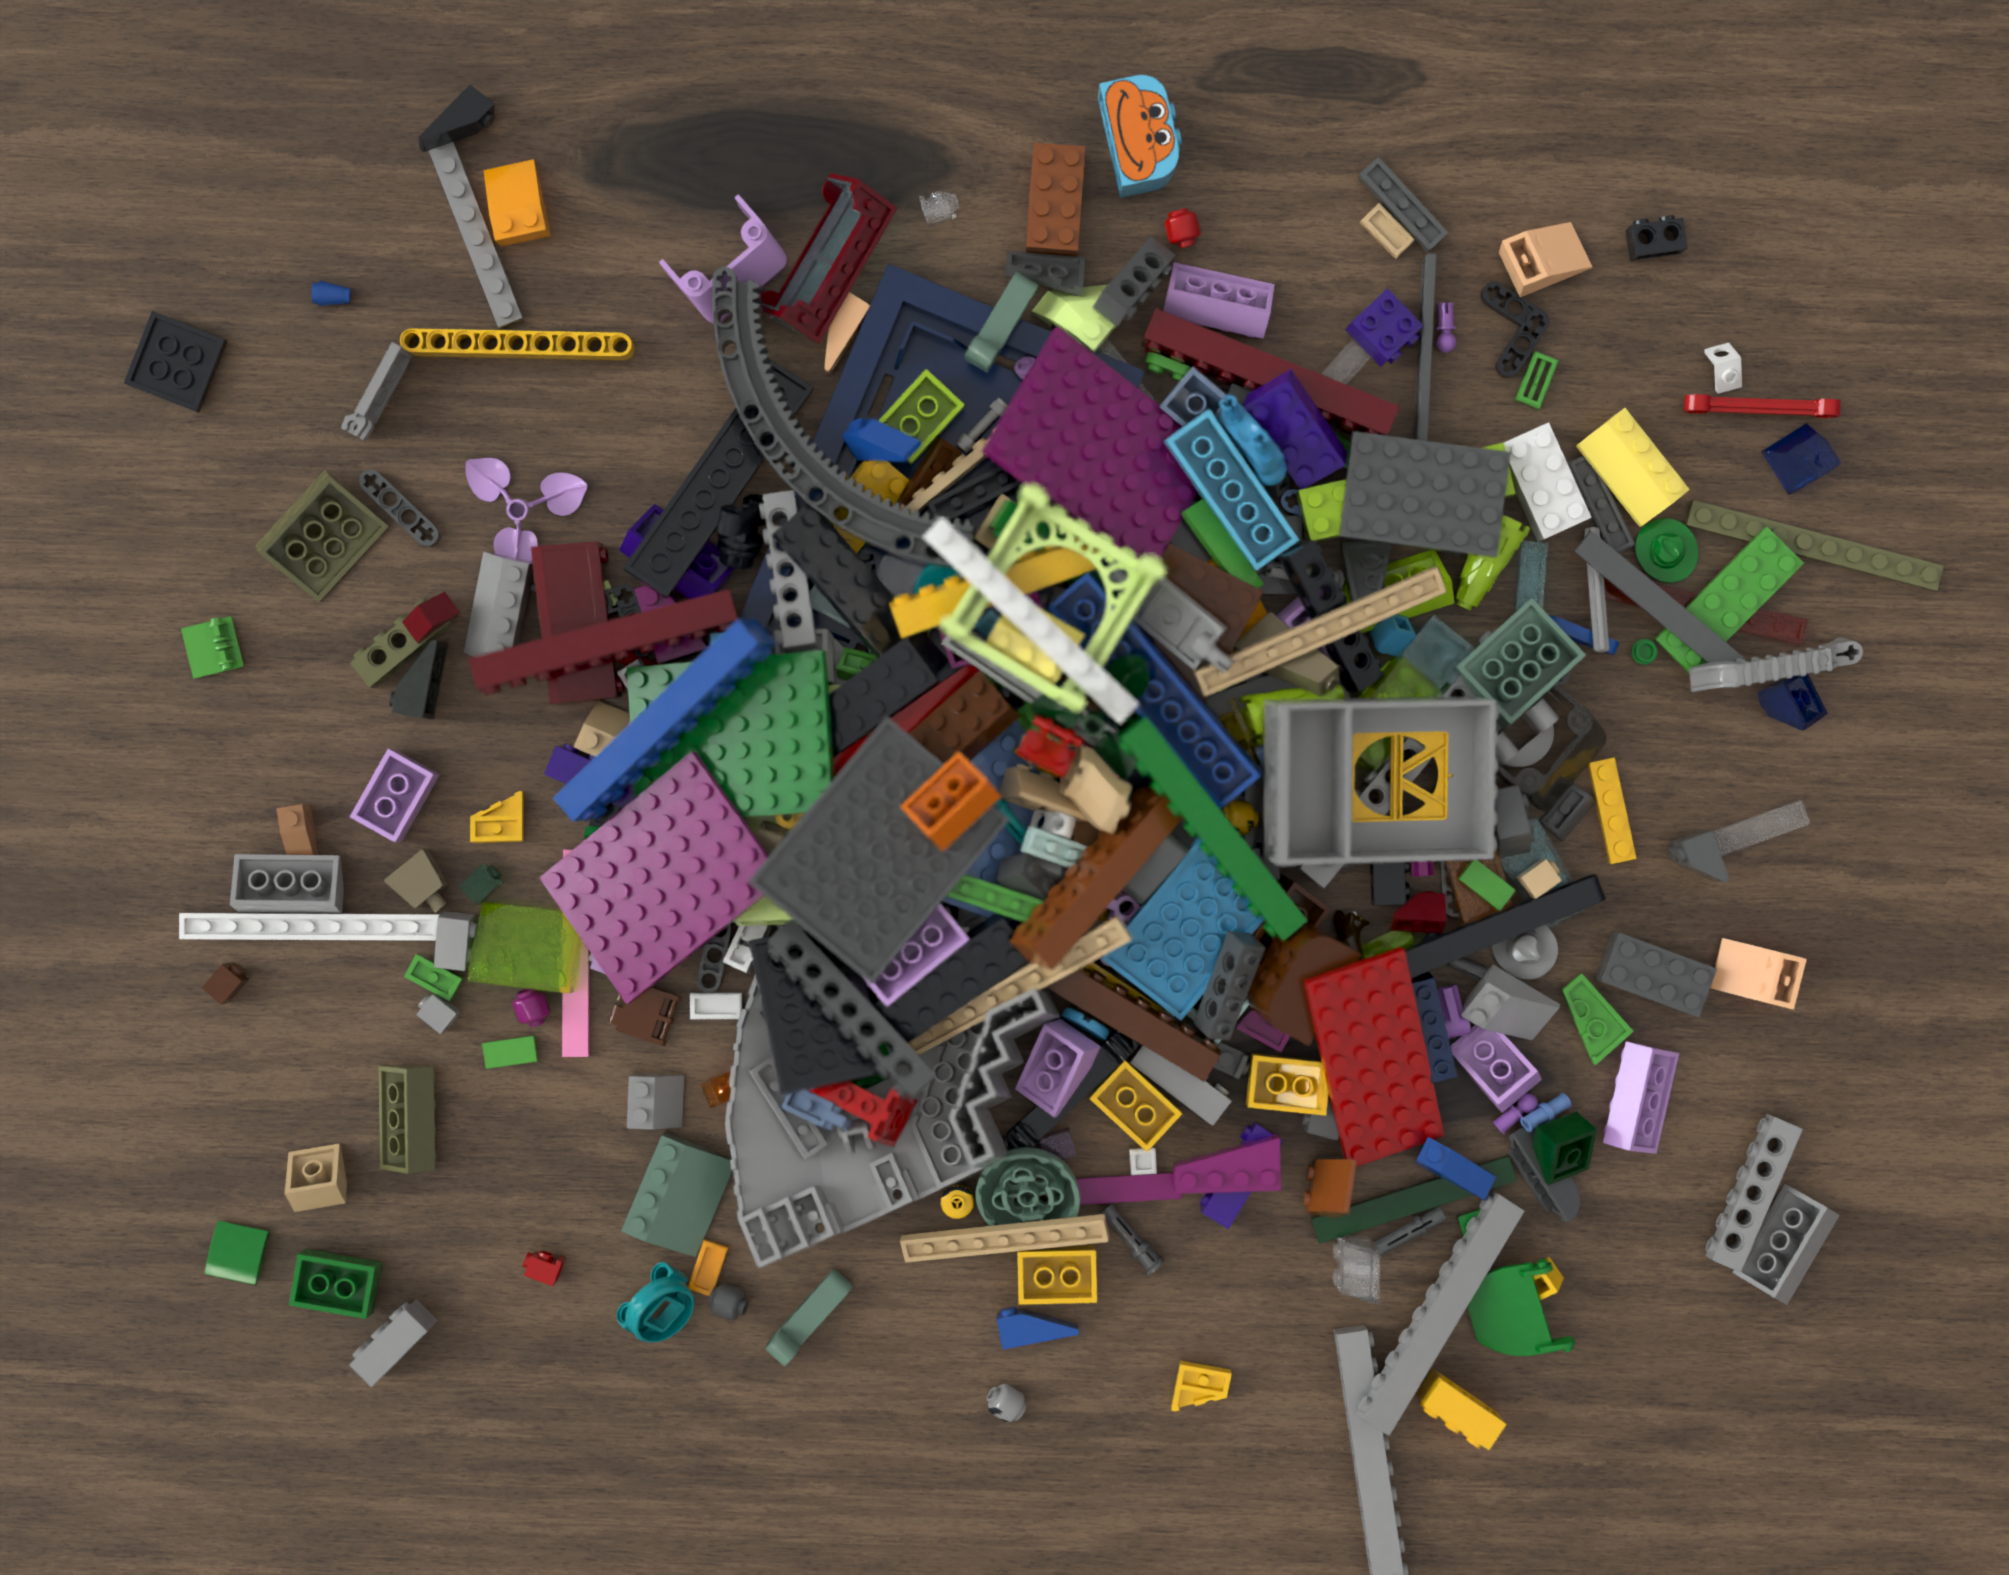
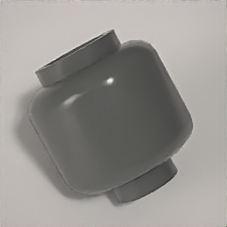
M722 1283L718 1287L715 1286L713 1288L708 1305L711 1307L714 1315L734 1321L740 1314L744 1315L746 1313L749 1300H746L744 1289L728 1283Z

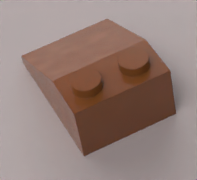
M1317 1159L1313 1161V1165L1308 1166L1306 1180L1310 1181L1309 1191L1305 1190L1302 1206L1306 1207L1305 1213L1335 1219L1349 1213L1356 1160Z

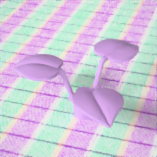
M496 458L469 459L466 461V477L473 493L484 501L492 502L498 498L501 492L506 499V503H508L506 507L507 515L515 520L517 529L511 527L504 528L496 535L494 539L495 554L525 561H532L531 547L538 546V540L532 531H521L520 521L529 515L530 507L547 501V507L552 513L566 516L578 509L588 488L587 483L576 475L553 473L541 482L540 489L544 497L529 503L521 498L512 500L507 491L503 489L511 480L509 468L504 462Z

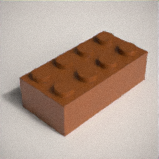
M1033 143L1026 239L1027 253L1077 257L1086 146Z

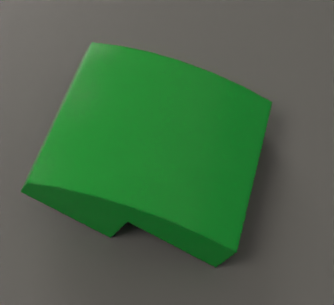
M217 1220L208 1253L205 1275L256 1286L264 1260L262 1258L270 1233L260 1229Z

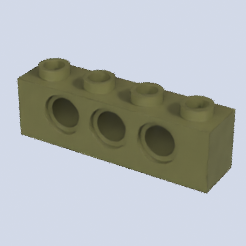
M426 597L421 599L414 605V608L428 599ZM403 614L394 621L393 624L395 626L388 632L384 630L373 639L375 641L374 644L369 648L363 647L353 655L355 659L350 664L370 688H377L426 648L431 640L437 639L455 624L453 619L418 644L402 623L407 617L406 614ZM400 634H404L407 640L402 648L396 645V638ZM383 650L386 653V660L383 664L379 665L376 661V655L379 651Z

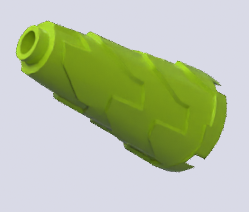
M1502 515L1497 557L1468 554L1455 598L1458 599L1457 605L1470 611L1473 606L1476 608L1479 606L1487 591L1491 590L1500 572L1506 567L1516 549L1519 548L1523 539L1528 535L1530 527L1524 526L1521 531L1519 529L1522 523Z
M1337 685L1333 690L1325 692L1322 696H1318L1300 687L1241 696L1239 704L1246 702V707L1240 709L1244 727L1249 739L1257 738L1252 744L1255 747L1264 745V700L1345 699L1341 685Z

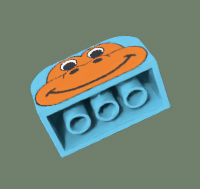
M1136 75L1100 83L1098 100L1120 198L1163 188L1170 182L1175 173L1179 158V145L1182 144L1179 128L1174 129V119H1176L1174 104L1168 102L1164 87L1158 80L1147 75Z

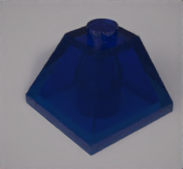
M1807 423L1761 451L1788 495L1819 479L1842 464L1829 442Z
M1808 673L1806 676L1796 675L1792 676V678H1782L1757 693L1760 705L1766 710L1769 717L1801 731L1808 729L1828 714Z

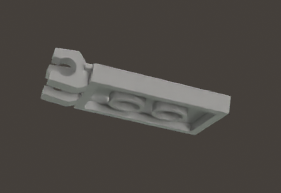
M391 343L355 409V413L345 416L341 426L342 429L364 441L368 439L374 430V423L378 422L412 359V354L399 345Z

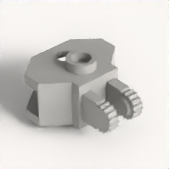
M844 1110V1117L853 1122L848 1131L838 1126L837 1130L839 1138L843 1139L847 1154L856 1153L854 1135L863 1134L867 1148H876V1142L867 1137L873 1124Z

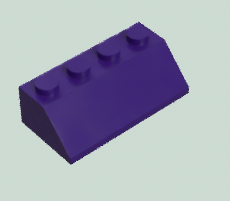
M654 504L628 530L619 551L630 558L661 515L663 509ZM708 541L675 590L689 600L720 592L736 568L722 564L719 561L720 552L718 548Z

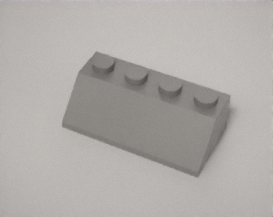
M483 551L464 648L465 654L475 657L519 645L533 576L532 562Z
M235 854L230 905L237 912L342 914L344 883L339 855Z
M1784 1184L1763 1220L1741 1273L1736 1270L1732 1273L1787 1305L1840 1215Z

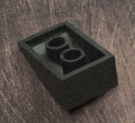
M431 640L396 686V691L391 693L389 705L392 707V713L434 720L448 643Z

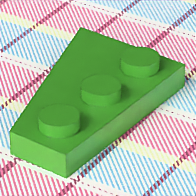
M1582 973L1577 974L1561 989L1594 1066L1634 1032Z

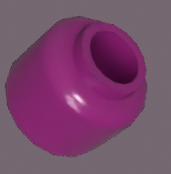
M536 987L526 988L517 992V997L514 998L512 1005L518 1022L522 1024L529 1023L530 1027L543 1024L545 1022L544 1018L550 1013L545 993L542 990H537Z

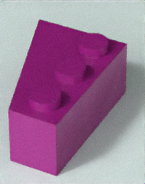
M647 585L634 589L641 612L677 603L672 595L666 599ZM690 636L683 638L682 643L671 647H666L665 643L656 645V651L654 652L658 664L662 665L702 653L709 645L703 638L692 641Z

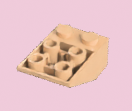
M1571 222L1522 232L1503 240L1499 250V255L1519 297L1592 268Z
M1722 938L1715 964L1717 971L1710 988L1794 1010L1807 959Z

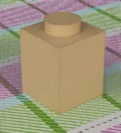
M1540 859L1516 876L1529 896L1537 899L1562 881L1558 876L1561 873L1559 868L1552 860L1548 862L1547 859Z

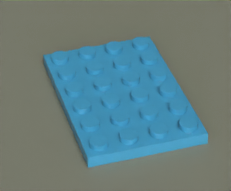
M1198 838L1190 845L1188 854L1152 892L1125 925L1132 935L1131 941L1100 957L1179 1020L1186 1016L1206 991L1227 932H1246L1252 935L1263 922L1261 917L1256 918L1249 911L1247 906L1250 903L1245 897L1240 898L1231 888L1234 884L1229 877L1224 878L1215 868L1218 864L1212 856L1208 858L1199 847L1202 843Z

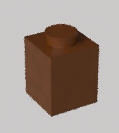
M229 962L222 964L204 984L202 989L223 1005L229 1003L249 979L244 975L245 971L239 965Z

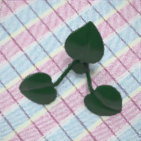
M1139 655L1119 657L1111 662L1105 671L1133 699L1143 695L1149 685L1146 659ZM1042 694L1032 702L1030 708L1035 715L1037 714L1045 719L1049 717L1054 720L1053 723L1065 729H1072L1076 725V715H1078L1083 731L1088 736L1107 735L1097 741L1094 751L1115 774L1123 779H1127L1135 768L1134 764L1137 761L1131 754L1127 756L1118 746V743L1121 741L1116 735L1120 731L1113 735L1111 731L1103 730L1107 723L1106 711L1103 708L1100 711L1092 710L1084 716L1081 711L1076 714L1045 694Z

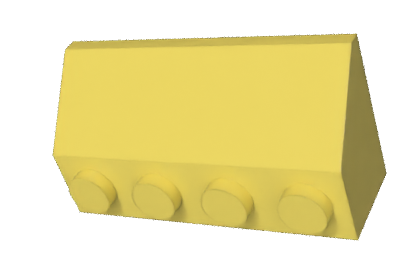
M1626 408L1613 415L1576 445L1639 527L1643 526L1690 490Z

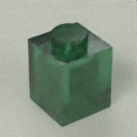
M483 864L458 887L476 905H480L504 882L500 879L501 873L493 865L488 867L486 864Z

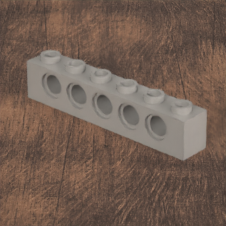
M790 490L763 494L764 503L759 504L761 519H766L767 528L763 529L765 545L770 544L771 553L766 554L768 569H773L774 579H770L772 595H777L778 604L773 605L775 620H780L781 630H777L779 646L784 645L786 653L817 649L808 577L785 551L782 552L777 549L779 544L771 536L781 527L774 525V521L778 517H785L788 521L798 512L795 492ZM786 567L795 569L794 573L789 577L781 575V571ZM790 592L798 594V598L794 602H786L784 600L785 596ZM797 617L802 620L800 626L796 628L788 626V622L792 618Z
M1766 1114L1765 1118L1760 1120L1757 1126L1758 1135L1756 1140L1751 1142L1747 1149L1748 1158L1745 1165H1742L1737 1172L1736 1179L1738 1181L1734 1190L1731 1189L1727 1195L1726 1209L1717 1218V1229L1714 1236L1710 1237L1705 1247L1707 1253L1705 1256L1741 1273L1803 1129L1769 1114ZM1776 1138V1147L1773 1150H1769L1767 1147L1768 1141ZM1761 1162H1766L1765 1172L1758 1174V1165ZM1755 1185V1195L1748 1198V1188ZM1745 1209L1746 1217L1742 1221H1737V1213ZM1735 1233V1242L1727 1245V1236Z

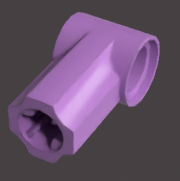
M1457 985L1438 988L1437 991L1448 1038L1470 1034L1469 1020L1461 1016L1463 1007Z

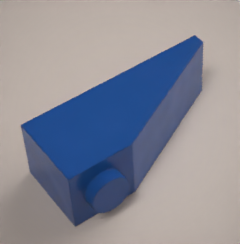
M855 419L841 435L856 460L907 461L922 446L920 440L875 419Z
M1429 1137L1426 1139L1414 1164L1482 1200L1486 1199L1496 1179L1491 1173Z
M1007 1307L1001 1309V1313L997 1314L1002 1349L1079 1335L1078 1324L1025 1309L1016 1310V1307Z

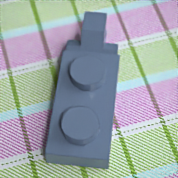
M809 1091L787 1094L781 1106L785 1111L826 1130L832 1131L836 1125L848 1131L853 1122L840 1115L843 1109Z

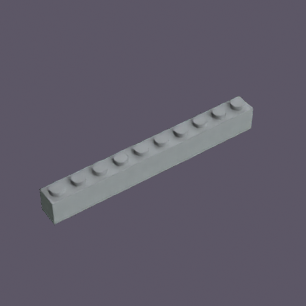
M1490 1191L1486 1199L1481 1200L1479 1205L1480 1212L1467 1223V1232L1462 1239L1455 1243L1451 1258L1441 1266L1439 1270L1440 1276L1435 1284L1428 1288L1425 1295L1426 1299L1422 1306L1417 1307L1412 1315L1413 1321L1410 1326L1402 1331L1398 1339L1399 1344L1394 1351L1388 1354L1381 1374L1379 1373L1374 1377L1370 1392L1358 1404L1356 1415L1390 1436L1524 1213V1210L1497 1193Z
M1365 1325L1333 1329L1370 1575H1409L1406 1562L1402 1563L1401 1553H1405L1403 1538L1398 1537L1397 1527H1401L1399 1512L1394 1511L1393 1502L1397 1501L1395 1486L1390 1484L1389 1476L1394 1474L1392 1462L1387 1460L1386 1450H1390L1387 1434L1383 1435L1382 1431L1356 1415L1359 1402L1364 1396L1368 1395L1372 1388L1371 1384L1375 1377L1374 1373H1378L1376 1357L1372 1358L1370 1348L1374 1347L1373 1334L1368 1332Z

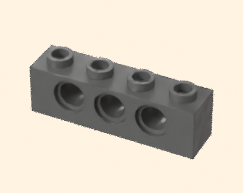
M1151 236L1102 291L1092 308L1117 327L1124 319L1129 321L1138 309L1135 306L1141 307L1150 295L1147 292L1153 293L1162 281L1159 278L1165 279L1171 272L1173 266L1170 263L1176 255Z
M1227 932L1193 1023L1210 1039L1230 1040L1262 958L1265 947L1250 933Z

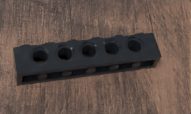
M1302 540L1277 557L1310 620L1347 605L1344 592L1338 588L1334 580L1333 570L1326 565L1322 557L1323 551L1314 540ZM1309 564L1312 568V572L1310 575H1308L1307 573V567ZM1321 587L1323 588L1322 598L1319 596V589ZM1361 630L1348 634L1345 643L1342 638H1339L1324 645L1330 659L1338 666L1339 676L1349 692H1361L1384 677L1380 669L1381 663L1372 654L1369 648V640ZM1356 655L1358 656L1357 665H1355L1354 658Z

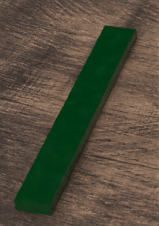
M1508 1155L1478 1164L1479 1167L1496 1177L1491 1189L1517 1181ZM1437 1177L1350 1205L1349 1213L1335 1219L1318 1215L1311 1217L1318 1243L1321 1244L1469 1197L1473 1194L1441 1177Z

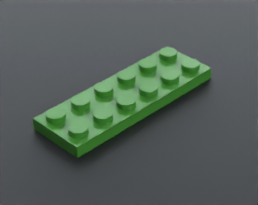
M1764 527L1685 609L1726 642L1804 562L1768 527ZM1666 628L1654 638L1689 674L1690 667L1706 663L1705 660Z

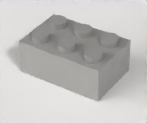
M417 1299L411 1304L406 1301L389 1317L392 1322L387 1320L370 1336L371 1338L352 1354L355 1360L349 1366L371 1387L438 1321Z

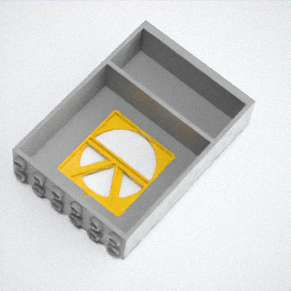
M1479 696L1264 700L1263 858L1277 865L1494 859V852L1497 849V841L1494 836V826L1497 824L1494 799L1498 795L1497 785L1495 784V773L1498 770L1495 747L1499 741L1496 731L1499 708L1496 700ZM1391 736L1390 816H1385L1370 810L1359 799L1355 791V764L1361 753L1370 744ZM1403 736L1413 738L1425 746L1423 751L1403 762ZM1431 757H1434L1438 770L1437 784L1433 794L1403 778L1405 773ZM1403 790L1424 801V805L1412 813L1402 815Z

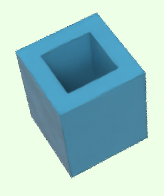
M1398 614L1379 621L1370 631L1374 646L1378 652L1398 656L1416 637L1408 617Z

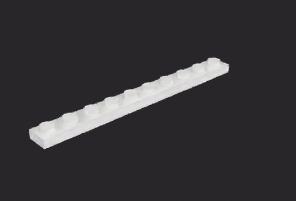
M941 517L923 536L940 555L1117 723L1120 724L1136 708L1138 703L946 520Z
M179 913V939L436 941L437 920L440 914Z

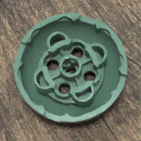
M1032 1147L1006 1151L1007 1157L983 1169L976 1187V1203L981 1216L989 1226L1077 1217L1080 1206L1078 1181L1070 1167L1058 1156L1048 1151ZM1041 1195H1047L1048 1199L1042 1201L1039 1197Z

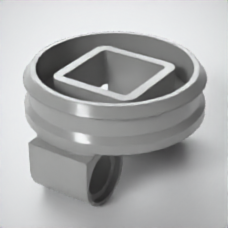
M1543 697L1539 698L1521 715L1535 732V735L1519 749L1515 747L1503 731H1499L1502 727L1496 722L1499 741L1495 747V757L1498 760V766H1529L1541 760L1549 751L1554 738L1553 724L1559 717Z

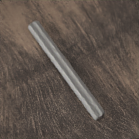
M1590 527L1584 530V538L1590 531L1600 537L1599 528ZM1587 563L1593 650L1603 653L1609 651L1604 577Z

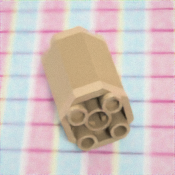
M1080 745V747H1076L1074 750L1076 755L1064 778L1061 777L1059 794L1068 797L1094 828L1113 834L1120 817L1124 818L1130 808V803L1127 802L1132 785L1120 780L1093 749Z

